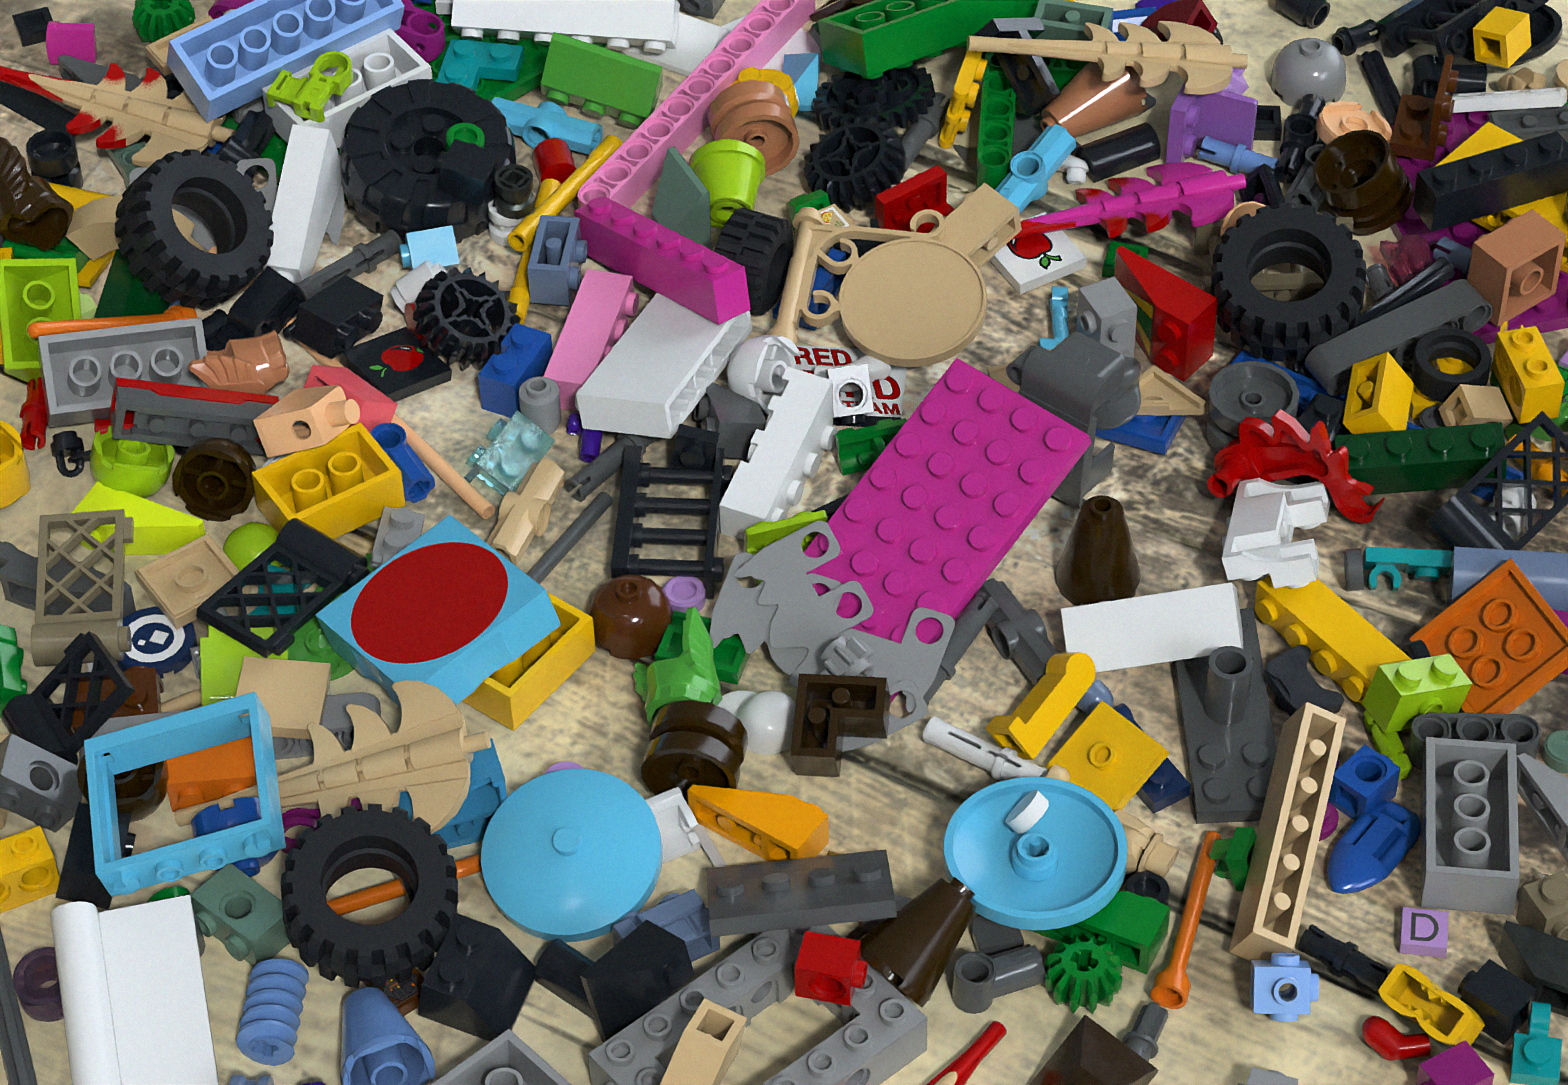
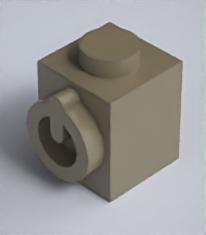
M1563 871L1550 876L1537 872L1532 878L1524 882L1517 891L1519 906L1516 920L1520 925L1530 926L1540 932L1568 940V878Z

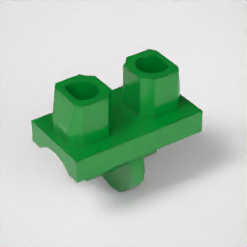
M889 418L877 421L876 425L856 430L852 427L838 430L837 434H835L841 474L844 476L869 470L906 423V418L894 421Z

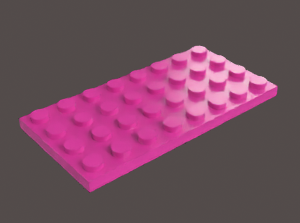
M956 358L827 522L840 545L839 555L806 574H818L837 580L842 585L849 581H857L862 585L874 609L869 619L851 627L862 632L901 643L912 613L920 607L948 614L955 621L1091 445V439L1088 434ZM819 533L804 551V554L811 558L823 556L829 548L827 537ZM813 584L818 596L831 591L825 584ZM843 593L836 613L842 618L855 617L861 611V599L854 593ZM935 618L922 619L916 626V636L923 643H935L943 635V626ZM900 691L894 693L891 696V703Z

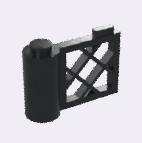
M90 631L86 634L80 633L64 650L66 656L31 694L12 698L3 709L1 715L2 723L9 733L75 765L78 764L76 753L84 746V740L90 739L135 691L100 638ZM93 651L95 656L92 672L81 673L83 659ZM112 679L117 688L105 700L100 701L103 680ZM90 681L87 702H76L79 682ZM61 683H66L63 703L54 704L49 696ZM74 711H85L83 724L73 733L71 726Z

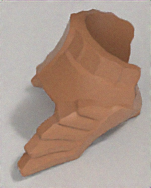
M276 330L257 337L229 339L225 349L221 351H208V356H203V359L193 360L187 366L209 388L266 395L267 391L278 382L285 380L290 373L286 355Z

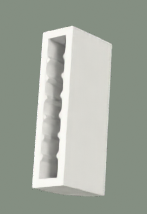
M1232 582L1061 609L1066 651L1086 653L1092 658L1096 673L1210 656L1214 650L1223 646H1235L1243 649V632L1237 588Z

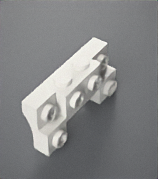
M1261 478L1239 482L1232 515L1226 519L1227 536L1222 537V562L1228 581L1235 579L1252 581L1269 573L1274 588L1284 586L1300 588L1316 581L1320 560L1314 539L1297 542L1291 541L1294 528L1312 529L1321 523L1327 522L1330 500L1323 483L1317 481L1300 485H1279Z

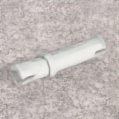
M934 716L931 718L923 733L925 743L932 744L990 772L992 778L999 782L1021 777H1046L1049 772L1046 768H1041L1018 757L1016 750L1009 747L1001 749L973 734L942 721L939 717Z

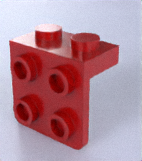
M939 165L919 173L875 196V218H878L880 229L911 232L910 221L917 212L932 209L941 213L943 217H947L955 210L947 203V173ZM925 222L918 227L917 232L929 233L932 231L935 223Z

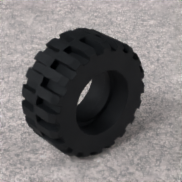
M185 149L182 153L174 151L166 154L161 159H157L127 187L122 194L123 199L118 203L115 212L116 218H119L115 222V235L117 238H121L122 242L118 244L122 258L127 257L130 262L128 269L134 276L138 274L144 280L142 285L150 292L158 291L161 293L160 298L170 303L179 300L180 305L183 307L195 308L199 304L200 307L206 308L215 306L218 302L228 300L261 272L262 267L267 264L271 255L270 247L273 245L274 232L269 229L273 224L270 210H265L264 204L266 199L261 191L257 192L253 187L254 180L247 173L243 176L236 170L238 166L230 160L223 162L219 160L220 155L207 151L200 155V151L196 149ZM172 204L187 207L206 221L215 237L217 254L200 250L181 234L173 218Z
M1280 203L1277 209H1270L1268 205L1256 209V215L1253 217L1249 213L1236 220V229L1229 227L1221 236V243L1216 246L1213 254L1211 295L1218 299L1217 323L1223 332H1231V341L1238 347L1243 348L1246 344L1250 347V354L1262 358L1263 354L1272 355V361L1284 362V357H1295L1296 362L1306 360L1308 354L1318 345L1347 332L1348 329H1354L1360 318V310L1363 309L1366 261L1363 260V249L1359 241L1352 240L1353 232L1346 224L1336 225L1335 216L1326 211L1322 215L1315 212V207L1304 204L1302 209L1291 208L1292 203ZM1292 263L1314 271L1323 280L1325 286L1310 298L1295 302H1283L1263 295L1253 286L1251 280L1257 273L1269 266Z
M368 804V810L356 811L355 805L341 808V816L333 819L331 814H326L316 820L317 830L313 832L310 828L305 829L297 838L298 849L293 848L289 850L285 860V872L281 875L283 922L286 924L287 937L292 947L299 948L300 959L308 967H314L318 963L320 976L330 981H334L336 976L343 977L345 986L359 988L360 981L372 982V987L386 988V980L396 978L399 984L412 979V969L416 967L424 972L431 966L434 960V952H438L457 913V867L454 857L447 854V843L440 834L431 836V825L422 818L418 817L412 822L408 819V811L394 807L392 813L382 811V804ZM378 868L395 873L405 880L414 892V899L409 907L396 918L380 924L363 925L350 922L336 914L327 904L326 894L342 876L358 869Z

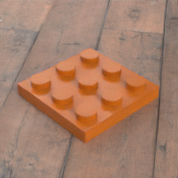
M1512 558L1409 638L1411 642L1422 640L1426 644L1431 657L1450 653L1473 683L1461 707L1465 713L1509 714L1568 668V628Z

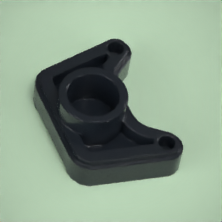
M1298 645L1267 663L1263 677L1273 692V701L1279 709L1287 712L1290 717L1306 702L1336 714L1341 710L1344 697L1339 692L1322 688L1315 681L1307 668L1311 650L1305 645Z

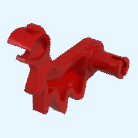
M1278 409L1272 416L1273 427L1260 418L1249 416L1244 418L1239 424V439L1226 443L1215 456V473L1209 477L1207 486L1209 491L1218 498H1225L1226 494L1228 496L1231 495L1234 488L1238 487L1240 481L1261 478L1271 482L1300 475H1309L1324 484L1329 490L1336 508L1345 517L1361 524L1372 522V517L1385 500L1383 497L1374 505H1367L1363 501V496H1369L1374 490V486L1351 477L1348 473V449L1345 446H1340L1332 450L1329 435L1323 421H1317L1311 428V434L1309 435L1294 417L1281 409Z

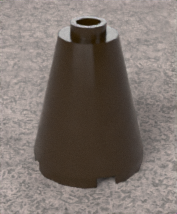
M1103 495L1091 497L1082 504L1056 569V584L1061 595L1076 606H1080L1081 603L1095 604L1103 601L1133 598L1136 594L1141 574L1124 509L1121 503L1112 497Z
M953 877L949 883L943 878L938 879L897 910V917L887 918L859 939L861 941V957L923 1008L930 1000L977 908L970 902L975 893L956 877Z

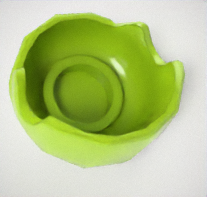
M260 522L246 523L229 534L225 540L223 552L241 571L276 542L279 533L270 524ZM274 560L271 563V565L279 567L280 565L285 566L277 560Z

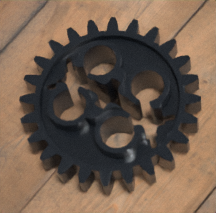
M914 62L910 67L886 70L883 72V76L876 79H863L861 75L853 72H844L843 76L832 75V82H823L821 84L822 90L815 91L817 98L813 99L817 122L822 124V129L824 130L829 128L831 130V126L835 128L843 126L845 119L850 124L855 123L859 117L866 122L871 118H875L879 123L886 122L891 129L895 126L905 129L906 121L918 122V115L928 114L927 107L934 105L933 98L936 97L931 73L927 74L925 67L918 68L917 63Z

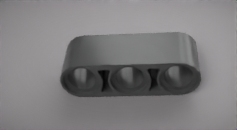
M1425 713L1417 716L1412 722L1407 755L1411 764L1421 770L1426 737L1516 744L1517 755L1526 753L1536 759L1541 728L1535 719L1523 714Z

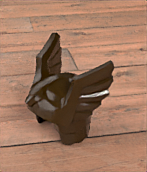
M0 137V233L6 239L16 243H25L30 246H36L42 251H48L53 246L58 245L66 235L74 208L70 202L59 196L52 189L46 179L30 175L27 171L26 160L20 154L17 146L11 145L7 139Z

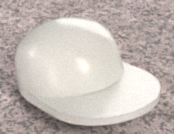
M774 690L761 693L734 691L722 696L723 699L717 706L728 710L745 727L748 737L746 750L762 755L779 754L791 748L796 704L790 696Z

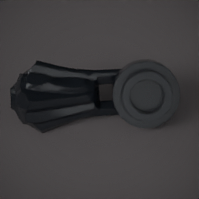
M76 431L56 433L52 436L53 442L50 444L52 456L56 458L57 468L62 476L76 477L83 471L84 462L90 461L91 450L83 452V440L77 436ZM65 457H69V463L76 464L74 470L67 469Z

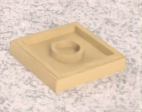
M208 533L135 570V575L139 584L177 630L197 620V607L240 571ZM249 585L242 587L243 594L251 592Z
M244 656L236 697L256 692L270 716L272 737L312 740L307 726L310 722L322 725L331 678V663ZM249 713L242 714L241 716H247L249 715Z

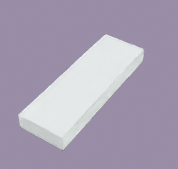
M1564 87L1457 93L1453 94V100H1455L1453 113L1562 107L1567 102V90Z

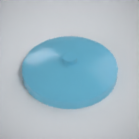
M590 769L554 771L534 778L520 786L503 801L494 813L486 829L481 849V867L485 884L493 902L505 918L530 935L545 940H562L563 942L584 941L611 932L612 925L617 924L626 914L632 911L638 912L655 889L663 860L661 834L655 816L645 799L621 779Z
M1047 777L1013 778L981 789L964 801L956 810L945 832L944 867L949 882L953 877H956L975 893L970 902L977 907L975 912L986 919L1004 926L1024 930L1058 929L1090 918L1114 898L1122 885L1126 873L1127 839L1123 826L1113 810L1102 799L1083 787ZM1037 789L1049 801V807L1028 831L1017 834L1006 823V819L1014 807L1026 795Z

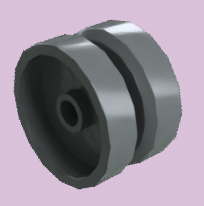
M1258 361L1237 362L1221 369L1212 378L1208 393L1205 433L1209 445L1218 453L1226 443L1239 439V424L1247 416L1260 418L1272 427L1271 419L1278 409L1283 410L1296 419L1300 395L1296 381L1285 370L1270 363Z

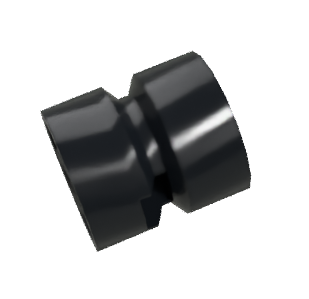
M45 129L29 138L26 144V153L32 176L46 179L47 182L82 189L83 176L78 161L75 138L71 133L62 129Z

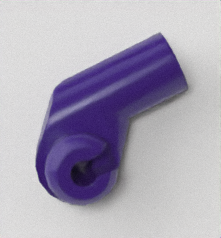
M571 413L568 417L567 432L571 435H580L579 459L590 463L600 455L603 431L584 429L580 414Z

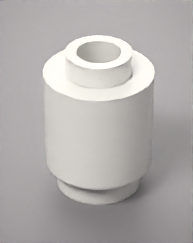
M426 260L396 280V286L390 289V293L404 314L405 305L415 302L419 292H422L421 289L426 281H429L430 278L433 279L441 270L447 273L440 263L434 265L429 260Z

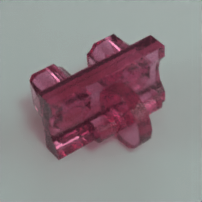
M1418 234L1404 235L1399 242L1380 241L1379 251L1388 265V271L1392 279L1396 280L1399 286L1433 262L1429 256L1430 246L1425 238L1418 236Z

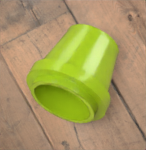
M734 139L715 140L698 148L691 155L689 166L709 191L711 226L723 229L730 216L738 208L754 211L759 185L763 182L766 174L765 159L762 153L755 147Z

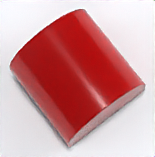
M551 138L540 142L533 151V164L540 184L545 179H555L562 184L576 170L570 148L564 140Z

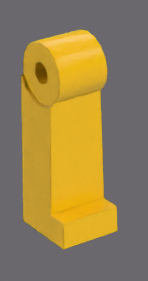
M1061 652L1054 654L1047 662L1046 674L1043 675L1011 716H994L985 729L1002 749L1009 747L1016 750L1017 756L1022 759H1035L1095 679V664L1086 653Z

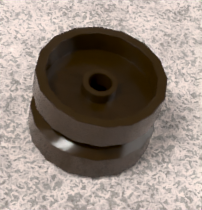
M686 700L673 702L660 709L653 720L649 735L650 744L645 750L641 765L642 780L649 791L656 796L679 787L683 798L688 804L687 790L692 785L737 789L740 778V766L744 761L748 745L747 731L741 721L728 710L709 702Z

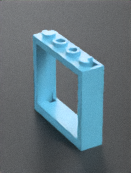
M256 692L84 740L95 874L111 897L120 894H132L138 889L163 882H175L184 876L205 870H217L230 863L252 857H263L270 852L286 848L270 716ZM249 713V715L247 716H241L242 714ZM252 736L262 819L121 858L114 775Z

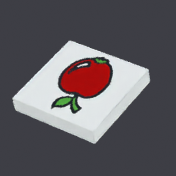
M1044 212V213H1041V214L1036 215V216H1034V217H1038V216H1041V215H1045V214H1047V213ZM1062 230L1012 239L989 259L1019 295L1084 269L1087 263V257Z

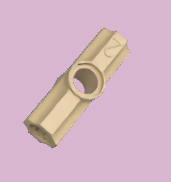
M541 458L539 462L532 463L516 492H507L502 500L498 523L486 543L515 566L518 565L533 537H541L545 533L551 516V506L566 481L565 471L560 469L555 461Z

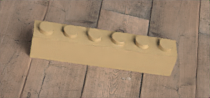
M1309 702L1304 703L1283 723L1229 949L1230 953L1248 961L1271 960L1272 953H1291L1294 950L1346 723L1345 718Z

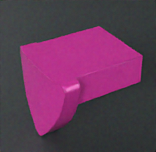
M49 21L46 31V48L50 64L59 65L58 57L63 54L96 63L97 48L94 23H60L59 21Z

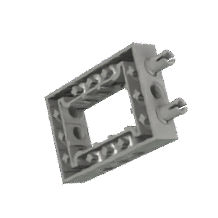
M829 925L765 931L588 1053L591 1085H660L686 1026L704 998L746 1017V1028L751 1024V1019L776 1001L780 1004L791 995L793 977H795L794 968L805 931L840 936ZM868 963L865 985L863 989L855 988L851 1006L813 999L818 1006L823 1004L843 1023V1027L762 1085H880L927 1051V1017Z

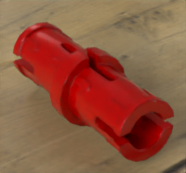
M41 377L37 379L36 389L34 378L28 382L26 401L20 409V418H22L20 437L23 447L28 450H35L37 438L38 449H41L46 442L48 420Z

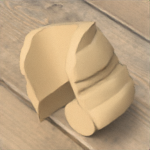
M1524 67L1516 71L1514 75L1510 73L1505 74L1498 80L1497 85L1501 91L1542 89L1546 86V76Z

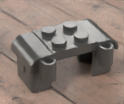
M1072 332L1051 351L1041 346H1030L1007 366L1006 372L1010 380L1020 386L1018 394L1089 435L1092 442L1052 494L1057 499L1080 510L1082 504L1086 501L1083 497L1112 470L1115 445L1112 442L1096 456H1093L1097 418L1093 416V412L1123 386L1126 359L1121 353L1080 332Z

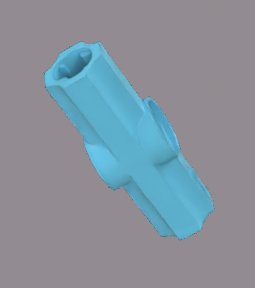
M494 97L492 103L505 116L507 127L511 129L514 135L523 137L526 144L533 149L544 140L558 138L564 140L570 150L589 155L601 142L603 125L567 116L564 109L556 103L545 101L541 102L536 108L499 97Z
M1060 125L1048 126L1028 151H1022L1012 158L1010 162L1011 171L995 190L1019 208V214H1021L1031 201L1041 199L1046 194L1048 180L1076 148L1075 138L1068 133L1066 128Z

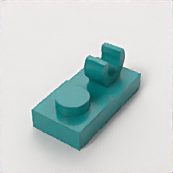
M1365 547L1362 554L1363 570H1372L1367 581L1370 590H1375L1377 587V577L1381 574H1386L1392 579V591H1397L1402 581L1399 571L1414 574V579L1440 580V575H1447L1451 568L1452 550Z

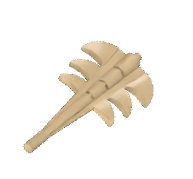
M1172 21L1158 22L1157 28L1166 37L1167 42H1162L1148 28L1127 22H1119L1118 32L1126 39V41H1119L1116 35L1109 29L1087 22L1084 26V33L1090 41L1017 39L969 35L966 44L967 51L1010 53L1097 62L1102 71L1101 80L1105 82L1120 78L1125 71V66H1131L1140 76V87H1153L1163 84L1168 78L1169 71L1176 72L1185 83L1183 93L1194 95L1221 92L1231 81L1232 68L1246 69L1248 65L1247 54L1232 53L1230 45H1221L1220 41L1208 31L1193 25Z
M405 680L395 682L392 688L398 695L402 713L398 732L392 733L388 724L374 711L355 704L346 706V711L349 713L354 725V741L350 750L345 751L339 738L324 726L314 722L308 724L307 728L311 734L314 747L313 764L277 777L281 808L318 803L321 817L331 814L334 819L341 816V808L351 806V799L359 798L363 811L368 810V804H382V811L392 813L393 808L399 806L400 792L408 791L413 806L412 822L418 817L422 818L431 825V834L444 827L460 810L469 791L471 782L470 763L473 761V753L491 747L489 734L487 731L469 735L459 707L438 687L422 681ZM258 785L217 800L177 809L174 814L175 821L179 827L190 825L191 820L197 813L219 803L220 811L234 808L233 799L259 797Z

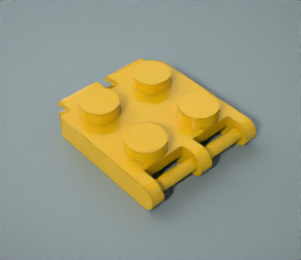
M966 52L938 140V144L942 148H951L957 131L963 133L966 131L972 111L965 108L973 109L980 89V84L974 83V80L982 81L988 60L981 58L983 52Z

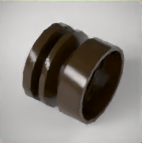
M1371 130L1351 131L1337 137L1326 145L1316 158L1313 168L1314 181L1324 198L1329 202L1330 208L1336 217H1353V233L1358 235L1374 234L1385 230L1399 221L1410 208L1414 195L1412 183L1405 174L1403 167L1398 163L1390 144L1380 133Z

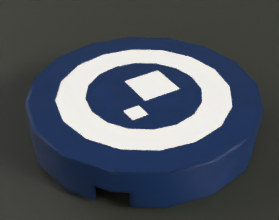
M155 606L137 610L123 618V626H129L131 630L132 649L130 652H125L122 661L116 662L122 672L133 666H146L148 668L155 667L161 679L164 678L163 674L173 670L176 674L192 661L190 648L198 646L194 625L191 622L176 630L159 607Z

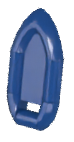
M1394 801L1379 802L1365 815H1359L1335 843L1331 851L1327 874L1332 890L1340 894L1360 892L1387 878L1418 840L1421 831L1418 815Z

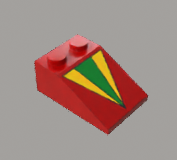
M1119 246L1116 249L1114 276L1137 305L1135 340L1153 365L1185 382L1213 356L1218 299L1129 249Z

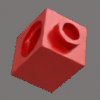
M805 931L794 968L795 996L851 1006L855 988L863 989L868 970V961L861 960V941Z

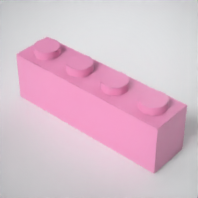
M591 269L586 270L543 376L554 380L559 386L561 409L577 411L575 397L578 389L583 386L595 368L599 366L612 347L629 328V317H635L639 306V294L634 293L633 276Z

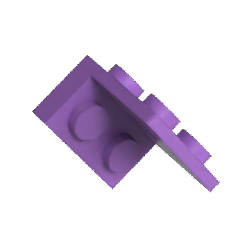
M1183 83L1170 108L1165 164L1184 162L1186 157L1192 158L1196 149H1204L1201 148V144L1206 135L1235 146L1241 143L1247 145L1248 150H1253L1258 105L1256 99L1223 90L1205 95L1183 93L1185 83Z

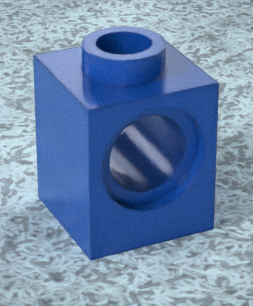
M1365 744L1334 772L1328 802L1355 821L1359 815H1365L1379 802L1391 801L1396 796L1400 767L1394 764L1386 755L1379 754Z

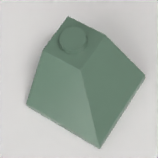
M676 147L668 148L652 209V220L712 250L709 191Z

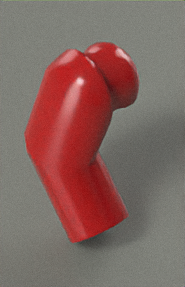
M1380 1016L1368 1017L1362 1024L1364 1040L1386 1060L1394 1061L1428 1057L1431 1054L1430 1040L1427 1033L1403 1035Z

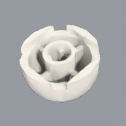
M764 335L746 340L735 350L727 368L729 389L759 403L763 415L768 416L767 407L773 395L781 397L785 390L782 376L787 366L798 369L796 368L794 357H801L798 348L792 340L783 336Z

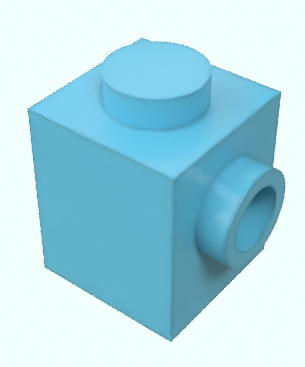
M452 225L406 233L405 244L399 245L403 268L410 267V270H413L426 260H429L434 265L440 263L445 270H451L453 267L458 268L460 264Z

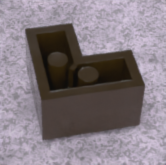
M799 673L791 746V759L796 775L840 777L844 737L887 739L891 704L887 678Z

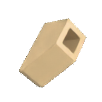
M704 998L686 1026L660 1085H719L738 1055L747 1018Z

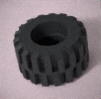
M738 208L724 225L714 252L745 267L751 308L749 311L751 313L764 315L778 300L784 288L790 258L793 257V229L790 222L786 219L746 208Z

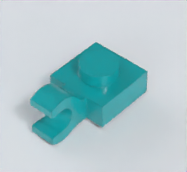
M1532 1001L1531 1015L1528 1017L1527 1034L1514 1033L1510 1083L1524 1085L1559 1084L1562 1039L1548 1037L1551 1004Z

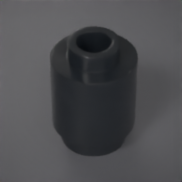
M1276 0L1275 2L1276 9L1302 26L1306 27L1309 25L1312 28H1317L1325 21L1331 7L1330 3L1326 0Z

